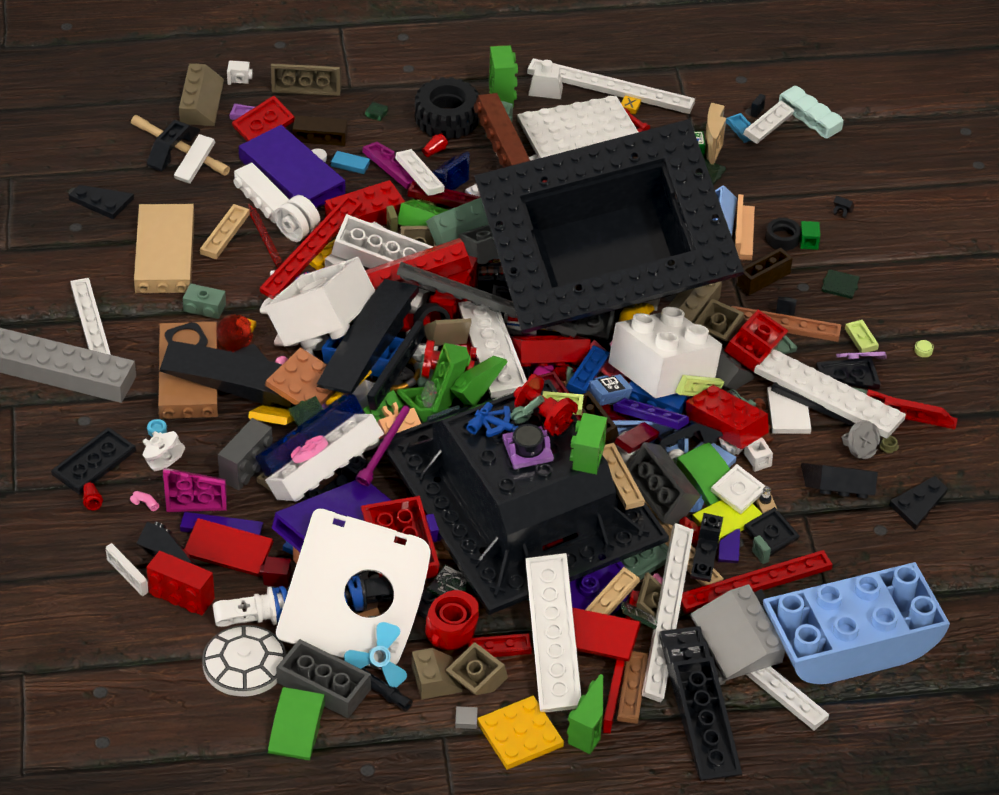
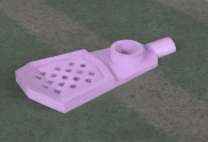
M885 352L836 354L837 357H847L848 355V359H857L859 356L887 359Z

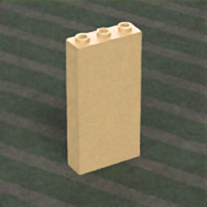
M139 204L134 272L135 293L186 292L192 281L194 204Z

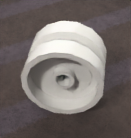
M302 195L292 197L274 212L278 228L291 241H301L320 224V216L317 209L309 199Z

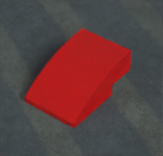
M758 309L729 341L724 351L754 372L755 366L760 365L775 350L788 333V330Z

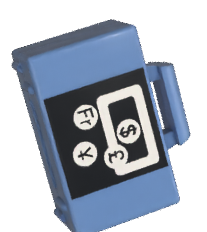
M621 374L614 376L606 375L591 380L587 392L590 391L602 406L618 402L623 398L629 399L633 388Z

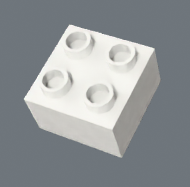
M355 257L299 276L264 307L284 347L300 342L302 348L305 349L319 343L323 339V334L329 333L332 340L346 335L351 327L349 323L355 321L363 307L374 294L375 289L359 257Z
M665 307L661 313L652 315L638 313L633 315V318L630 320L617 322L615 324L608 363L654 398H660L676 394L675 391L682 375L715 378L722 344L709 335V330L705 326L694 324L685 318V313L681 309Z

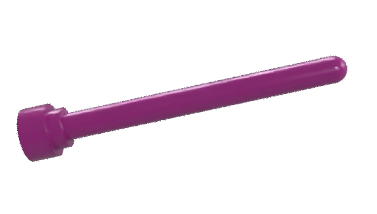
M408 406L402 407L367 467L360 470L355 479L364 486L371 484L373 480L372 472L409 413L410 408Z

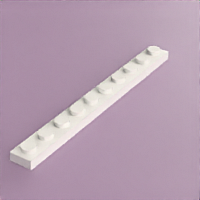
M533 58L528 67L527 74L533 75L535 66L537 64L542 65L543 61ZM552 63V66L560 68L563 83L623 98L624 96L641 99L643 103L690 114L695 104V98Z
M677 523L673 525L655 618L656 625H654L641 695L660 703L665 696L668 669L659 633L660 631L677 628L694 532L693 529Z

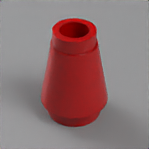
M442 134L434 135L422 149V152L426 157H430L446 149L448 141Z
M86 483L83 486V504L89 510H97L101 507L103 498L93 483Z

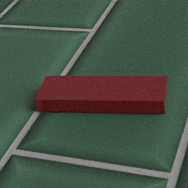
M643 422L618 436L614 443L630 454L639 449L644 442L649 443L656 439L660 432Z

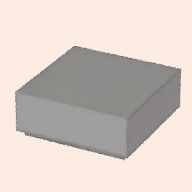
M456 706L455 728L477 729L478 707Z

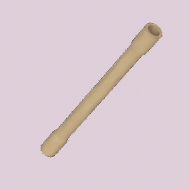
M138 115L133 116L131 124L156 137L163 132V130L150 124L149 121ZM180 141L175 148L187 154L191 146ZM209 156L203 162L224 176L230 171L229 166Z

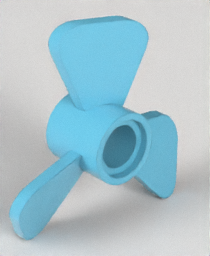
M386 622L379 623L376 627L377 646L370 649L368 653L348 650L344 654V661L360 669L369 664L375 668L381 667L387 684L391 687H398L407 678L405 670L390 662L391 654L388 648L400 635V628L396 625ZM376 651H381L384 655V660L381 663L374 660V653Z

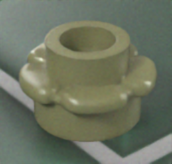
M889 436L887 439L883 438L879 445L880 449L885 453H893L899 448V445H897L898 441L893 436Z

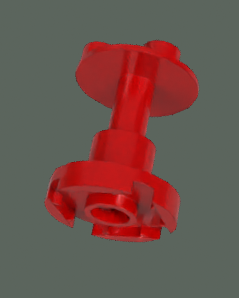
M427 340L421 377L429 379L430 370L435 369L441 351L434 350V340ZM471 347L470 357L473 359L476 357L477 347ZM470 360V364L468 367L466 366L465 371L474 367V360Z
M536 374L530 375L527 382L514 391L513 396L516 398L514 402L515 408L519 406L525 407L533 399L541 395L544 386V379ZM542 396L544 402L538 408L539 413L546 418L544 430H547L552 436H554V433L560 435L573 422L571 416L573 413L577 414L578 405L570 398H564L557 402L552 397L547 399Z

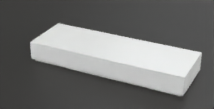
M199 134L175 172V179L190 184L216 143L215 140Z
M112 543L107 545L106 555L110 564L140 595L144 596L149 593L147 579Z

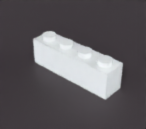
M253 163L234 170L235 178L233 181L235 186L244 193L246 198H249L254 203L256 208H259L264 213L266 218L276 223L275 210L282 204L287 203L289 199Z

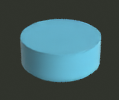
M161 419L151 420L147 425L148 434L153 437L152 433L155 431L162 434L167 433L166 422Z

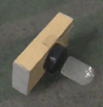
M765 486L762 495L755 501L762 514L774 507L777 509L771 495V488Z

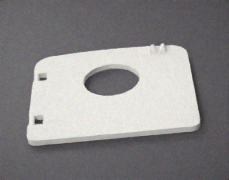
M316 509L312 514L276 629L277 638L294 645L301 639L335 657L344 659V654L348 650L368 653L370 649L376 647V627L379 623L386 622L400 628V635L388 648L391 654L390 662L397 665L412 629L422 596L431 554L429 545L425 540L410 534L407 535L325 509ZM334 518L345 521V526L341 527L332 524ZM395 536L406 539V545L395 543ZM362 571H375L384 575L390 581L394 591V599L392 605L384 614L373 618H366L355 614L348 607L344 591L347 582L355 574ZM376 651L374 653V660L381 663L384 660L383 653Z

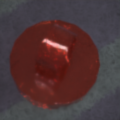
M230 314L224 317L217 327L218 343L223 349L231 352L248 346L253 337L250 327L252 326L251 322L239 314Z

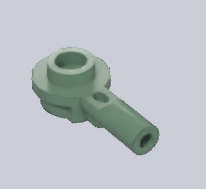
M539 395L527 406L516 407L510 415L511 419L516 424L526 422L532 416L533 410L544 402V398Z

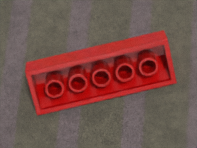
M458 238L365 271L376 291L384 279L417 285L418 287L421 286L417 281L404 280L400 275H397L401 262L443 277L471 269V264L464 243Z

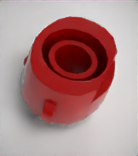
M460 590L448 591L437 597L429 608L425 625L426 636L432 645L449 651L461 648L469 643L477 627L479 603L471 594Z

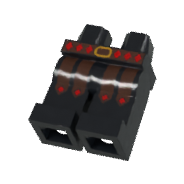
M492 259L486 264H480L478 276L479 290L492 294L493 285H496V281L497 285L507 286L500 260ZM485 287H492L490 290H484Z

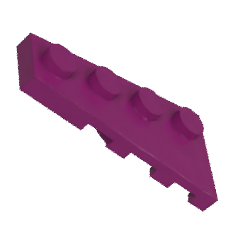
M379 142L363 146L362 152L405 189H409L412 181L416 182L395 159V151Z

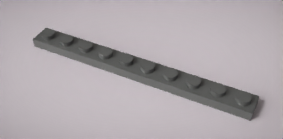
M403 262L399 265L397 275H400L404 280L417 281L421 286H431L438 292H448L458 299L465 298L475 305H484L494 312L501 311L507 313L511 318H517L513 302ZM566 322L544 329L548 331L555 330L560 332L562 336L575 338L578 324Z

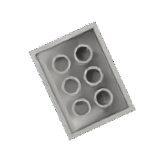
M749 584L732 589L691 613L690 616L695 625L701 626L704 641H707L708 648L726 680L783 662L785 648Z

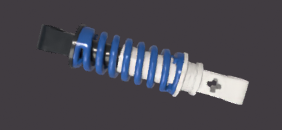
M357 573L347 582L344 596L347 605L353 603L351 605L352 611L365 612L369 603L392 601L394 599V591L390 581L385 576L364 580L362 574ZM284 586L277 588L268 587L267 594L265 595L254 594L253 597L217 601L212 605L215 624L218 627H225L252 621L260 623L263 620L270 619L273 625H277L288 591Z

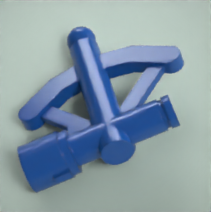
M487 402L481 410L478 409L476 411L475 417L468 422L466 429L469 433L476 434L481 426L484 425L487 429L486 436L492 437L504 430L514 432L518 426L509 423L511 420L509 406H504L502 410L491 411L493 405ZM504 414V419L502 420L494 415ZM488 423H491L497 427L491 429Z

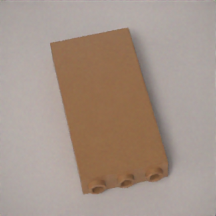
M217 321L193 322L201 327L208 339L206 347L218 349ZM191 322L160 323L159 370L168 346L165 332L168 329ZM184 329L175 333L172 340L196 345L200 340V336L194 330ZM159 371L160 419L218 417V390Z

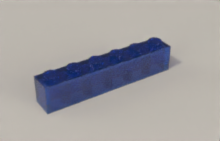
M345 393L255 456L265 476L270 477L292 460L290 456L292 451L298 446L303 447L307 440L319 435L326 436L354 414H365L355 394Z

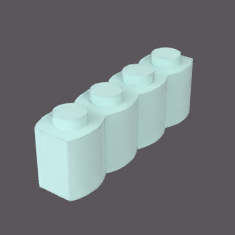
M793 86L780 94L779 101H783L794 109L792 115L798 120L803 121L809 128L816 130L822 137L828 139L842 130V117L831 112L824 104L818 103L816 98L806 94L800 87Z

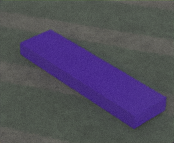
M623 398L613 405V411L677 430L689 423V417L627 398Z
M184 512L180 525L181 532L191 533L197 518L257 535H261L263 530V522L190 512Z

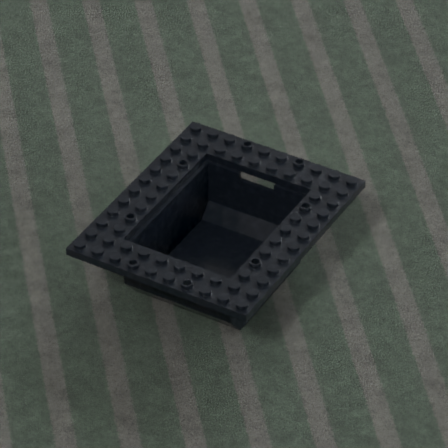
M690 119L474 175L522 334L566 322H574L744 275L741 261ZM678 203H679V205H680V208H681V211H682V214H683L685 223H684V221H683V218H682V215H681V212H680Z
M549 379L544 380L542 396L543 391L558 392ZM514 391L497 398H487L479 401L474 407L469 405L398 432L385 451V454L412 496H420L425 516L434 514L439 529L438 537L488 615L529 599L525 558L566 553L571 582L669 541V535L646 503H644V506L625 510L616 493L608 462L603 455L597 475L573 470V461H570V454L574 448H571V440L573 435L576 436L577 434L575 428L578 420L574 414L571 416L573 422L562 434L556 435L554 433V436L547 432V436L550 438V449L554 456L553 461L518 469L513 468L502 439V434L511 432L504 430L500 434L487 437V429L484 425L481 426L476 434H471L467 431L466 426L468 422L475 417L476 411L478 409L481 410L487 402L493 405L491 411L502 410L504 406H509L512 413L513 409H515L514 402L516 399L513 396ZM536 407L531 414L532 416L526 422L516 424L511 419L509 423L515 426L532 424L537 427L542 426L544 430L546 418L539 413V408ZM504 414L494 415L497 418L504 419ZM488 423L491 429L497 427L491 423ZM574 533L578 535L574 539L543 551V546Z

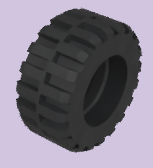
M441 77L438 80H431L430 83L426 82L415 95L416 124L424 133L427 132L431 137L438 134L444 135L447 140H451V138L458 139L461 136L465 137L480 122L478 114L474 111V104L480 94L474 86L472 87L468 82L465 83L462 79Z

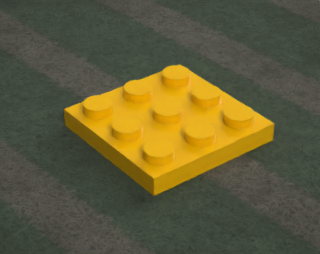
M534 695L477 718L478 726L506 770L564 747L563 739L545 712H540L539 703Z

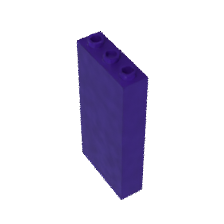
M282 125L239 145V160L245 165L253 163L288 199L296 195H302L309 199L317 209L325 204V200L345 194V180Z
M354 480L276 512L272 529L301 552L312 514L316 509H325L336 514L364 521L361 511L362 505L392 500L372 484L364 486L357 482V480ZM334 518L332 524L344 527L345 521Z

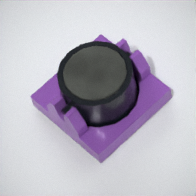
M523 424L518 426L514 432L502 434L504 445L514 469L553 461L554 456L550 449V438L547 436V430H543L542 426L537 427L532 424Z

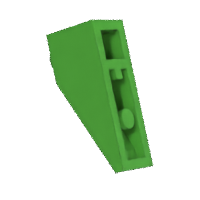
M492 356L462 373L450 390L462 403L474 407L508 361Z

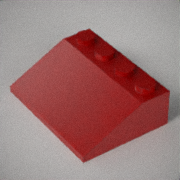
M420 496L361 506L364 521L425 540L429 545L431 553L426 579L438 576L440 564ZM395 536L394 542L406 545L407 540Z

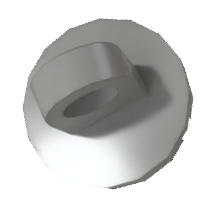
M867 420L857 421L850 431L841 437L843 445L848 446L851 454L859 459L871 458L878 450L876 447L880 443V434L877 426Z

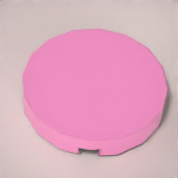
M321 435L307 440L303 447H296L290 456L294 463L304 462L326 448L328 441Z

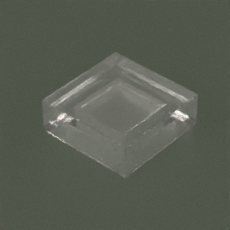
M427 380L421 398L424 407L431 408L436 397L437 390L433 381Z

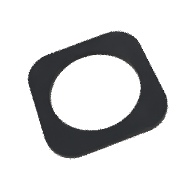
M187 323L168 329L165 332V339L168 343L169 340L173 341L172 338L178 331L190 329L196 331L200 336V340L196 345L206 347L208 344V339L197 323Z

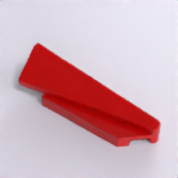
M869 389L867 391L868 396L905 413V419L956 429L958 418L952 417L942 407L894 398Z

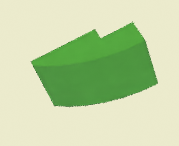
M707 443L679 456L676 465L698 493L702 495L704 503L710 506L720 501L721 499L711 492V487L731 469L710 443Z
M283 687L274 718L268 753L304 760L311 759L320 728V719L325 706V694Z

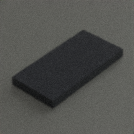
M108 427L53 468L51 473L73 491L81 494L86 483L94 484L136 451V446Z

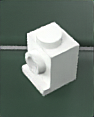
M229 61L227 69L228 85H231V83L249 84V79L253 78V69H250V62Z
M762 437L744 448V455L753 466L754 472L772 466L773 452Z

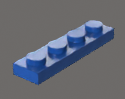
M593 345L567 383L566 389L574 394L586 393L590 381L597 377L609 359L610 352Z

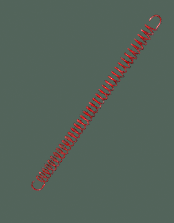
M256 216L257 220L254 221V223L258 229L261 238L265 237L267 239L264 243L278 269V266H280V264L277 262V260L275 261V258L273 257L276 256L274 255V253L271 254L272 251L270 252L269 248L272 249V247L274 246L272 239L270 238L268 240V238L265 236V234L267 236L269 235L265 226L264 229L261 227V229L259 230L257 225L259 224L258 221L261 225L263 224L260 216Z

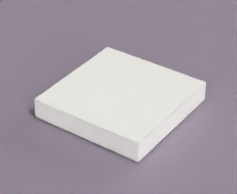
M736 464L711 487V492L739 514H742L766 491L767 487Z

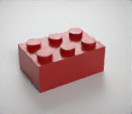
M160 550L146 567L149 594L156 598L164 599L173 605H178L189 612L203 615L215 599L213 572Z

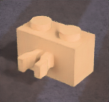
M396 402L391 406L393 413L387 409V406H383L381 409L386 417L377 422L384 433L379 439H383L399 414ZM415 408L410 409L397 433L421 424Z

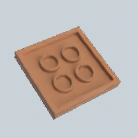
M301 347L265 382L266 387L299 408H302L303 404L304 409L309 411L310 409L314 410L312 408L318 409L336 392L317 387V382L327 364Z

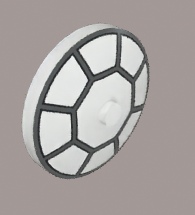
M253 625L233 626L219 632L207 643L202 656L203 671L209 683L223 693L233 696L257 695L277 684L276 667L286 656V650L281 640L265 628Z

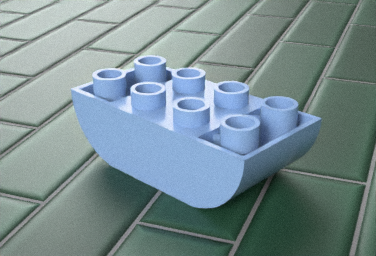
M916 562L763 599L764 610L774 626L797 675L802 680L812 684H829L907 664L935 647L944 637L950 625Z

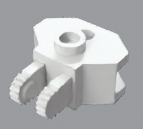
M155 431L152 433L153 437L151 440L145 438L142 441L146 446L142 455L153 471L168 468L181 458L185 450V446L179 441V436L174 431L163 434Z

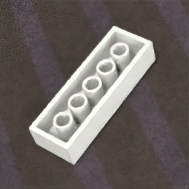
M346 214L331 254L346 260L359 257L363 266L373 268L432 248L433 246ZM419 286L421 288H424L435 293L434 287Z
M354 414L324 436L328 441V445L320 453L301 463H294L291 460L265 479L277 500L296 502L304 497L305 492L317 488L321 480L333 476L336 469L348 465L352 457H357L364 453V449L367 446L376 444L379 441V437L384 433L373 414Z

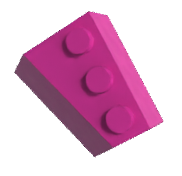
M169 468L163 469L167 512L227 510L226 479Z

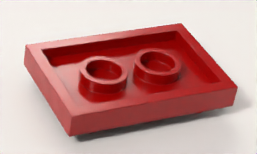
M272 96L234 120L232 126L246 141H249L279 125H282L284 128L294 122L295 117L275 96Z

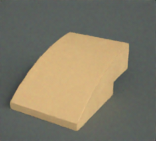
M711 103L709 107L705 134V154L709 164L714 166L723 146L726 118L723 117L725 106Z

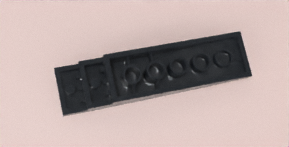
M384 279L337 347L318 380L317 387L352 395L404 327L403 319L412 309L411 302L419 293V287L417 285Z
M169 340L159 370L160 372L270 406L273 402L290 408L291 404H293L265 386L266 380L282 364L230 351Z
M701 626L660 631L659 637L669 677L700 781L741 776L742 770L714 659L710 656L707 641L704 642Z

